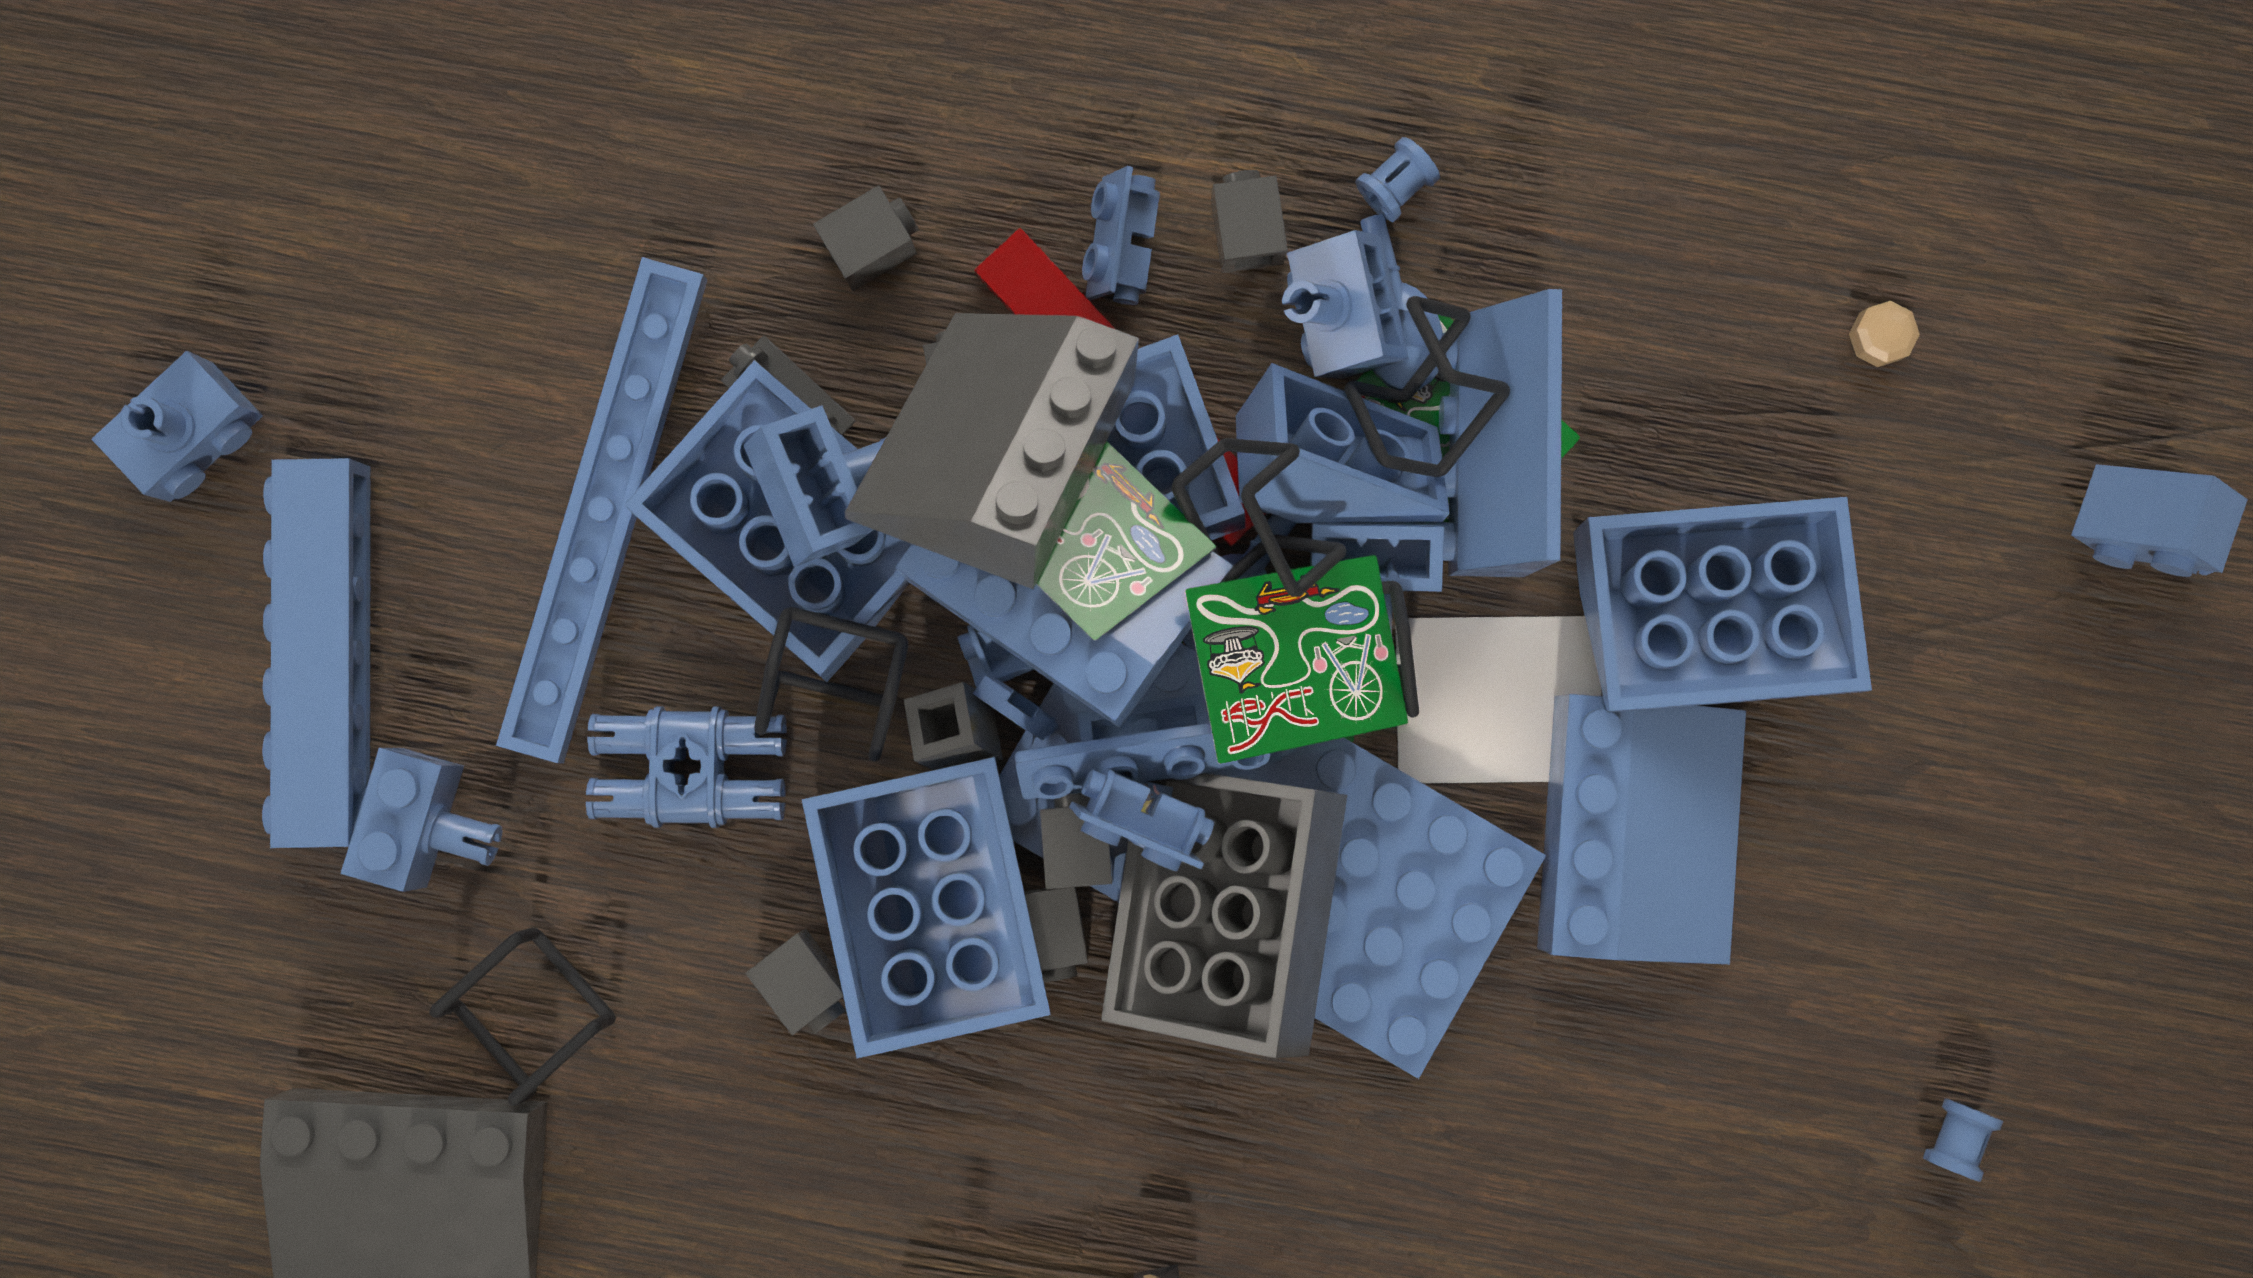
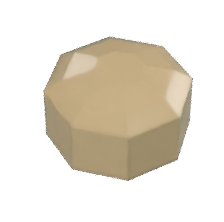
M1892 301L1869 307L1860 312L1849 332L1856 356L1876 367L1908 357L1920 335L1912 311Z

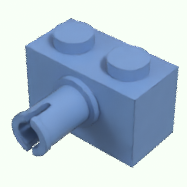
M1354 230L1287 253L1291 272H1289L1287 277L1288 287L1284 292L1282 304L1295 305L1296 309L1290 308L1284 310V312L1291 321L1303 323L1305 333L1301 337V348L1307 364L1313 369L1315 377L1343 379L1409 359L1381 236Z
M185 351L137 397L132 398L130 404L124 405L122 411L99 431L92 440L143 495L171 502L173 499L183 498L196 490L205 479L206 475L203 471L221 455L231 454L242 447L252 435L251 427L263 415L213 362Z
M822 405L761 426L743 445L794 567L850 547L874 530L847 520L845 518V510L886 437L874 444L842 454Z
M2096 464L2071 536L2095 550L2093 554L2095 560L2117 568L2131 569L2134 561L2151 563L2150 565L2159 571L2181 577H2190L2192 573L2197 574V571L2201 575H2208L2213 572L2222 573L2248 499L2212 475Z
M1442 522L1311 523V539L1341 543L1346 547V555L1341 561L1375 555L1378 561L1381 582L1396 581L1401 585L1403 591L1442 592L1444 525ZM1310 552V566L1318 564L1327 554ZM1384 594L1392 634V602L1390 594Z
M379 748L340 874L402 892L427 888L438 850L472 859L489 866L499 848L475 842L473 839L486 843H492V841L501 842L502 827L497 824L491 825L450 813L464 765L405 748Z

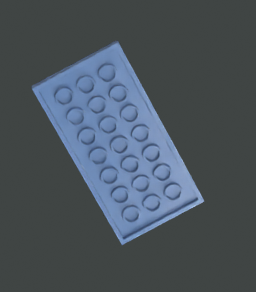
M1180 643L1139 703L1204 694L1197 652ZM1055 683L1051 686L1040 708L1056 718L1054 722L1058 726L1046 743L1026 730L999 775L1013 841L1042 858L1043 844L1040 809L1055 808L1054 799H1024L1022 797L1015 764V753L1081 742L1077 712L1092 710ZM1344 737L1283 750L1281 761L1265 764L1256 769L1242 770L1235 768L1209 772L1208 774L1347 795L1315 1018L1419 1079L1546 855ZM1123 836L1118 846L1110 844L1113 883L1091 886L1118 903L1128 847V839Z

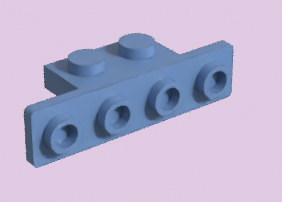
M1205 694L1138 703L1121 729L1094 710L1077 712L1081 742L1015 753L1016 770L1024 799H1057L1069 793L1082 792L1084 782L1092 769L1103 773L1108 768L1116 774L1142 783L1168 778L1184 780L1202 773L1235 768L1251 770L1282 760V751L1219 764L1217 762Z

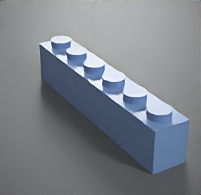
M350 458L272 460V475L266 479L263 490L265 508L271 515V540L266 542L263 552L264 569L267 576L271 578V604L265 607L263 614L264 634L266 639L271 642V667L266 669L263 677L264 699L267 705L271 706V731L266 733L262 748L264 764L270 770V796L266 797L263 804L262 821L266 833L270 834V848L349 847L370 779V466Z

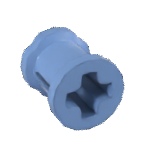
M1402 137L1395 143V153L1371 175L1363 173L1355 181L1357 189L1369 206L1377 214H1384L1385 219L1391 222L1400 217V207L1424 185L1433 186L1440 179L1439 171L1428 154L1407 137Z
M1945 1098L1942 1108L1947 1114L1934 1148L1926 1149L1923 1158L1949 1171L1981 1182L1984 1172L1979 1168L1992 1131L2000 1130L2003 1121Z

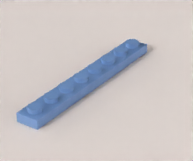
M644 257L641 259L496 746L555 763H564L637 519L624 504L650 475L706 287L707 278L703 274Z

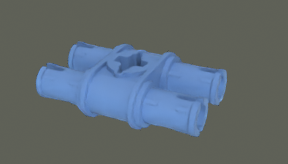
M656 706L654 709H650L646 716L592 714L588 722V731L615 732V736L587 737L588 749L591 755L646 754L647 759L650 761L649 773L646 775L645 780L590 778L587 783L586 795L613 796V801H586L587 816L589 819L644 818L645 822L654 828H661L663 823H709L711 828H719L720 825L726 824L727 819L783 820L786 803L759 802L758 799L761 796L786 797L784 779L728 780L727 775L724 774V761L728 759L729 754L784 756L787 739L760 738V735L754 730L756 716H729L727 710H722L721 707L716 706L711 711H666L663 706ZM785 715L771 716L766 733H787ZM689 749L690 758L701 762L700 773L690 774L688 785H686L685 776L674 773L675 761L685 760L686 750Z

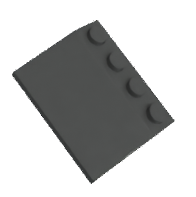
M955 313L845 510V518L1034 589L1134 386L1139 338L1079 316Z
M1202 773L1184 780L1168 778L1148 781L1173 787L1171 797L1194 807L1204 809L1205 817L1213 820L1214 826L1206 844L1202 845L1195 842L1191 850L1204 863L1202 869L1181 862L1178 871L1170 870L1141 856L1144 848L1128 840L1101 1021L1275 1059L1309 1056L1347 795Z
M292 1088L264 1099L260 1174L273 1278H536L548 1102L524 1101L517 1106H511L506 1099Z

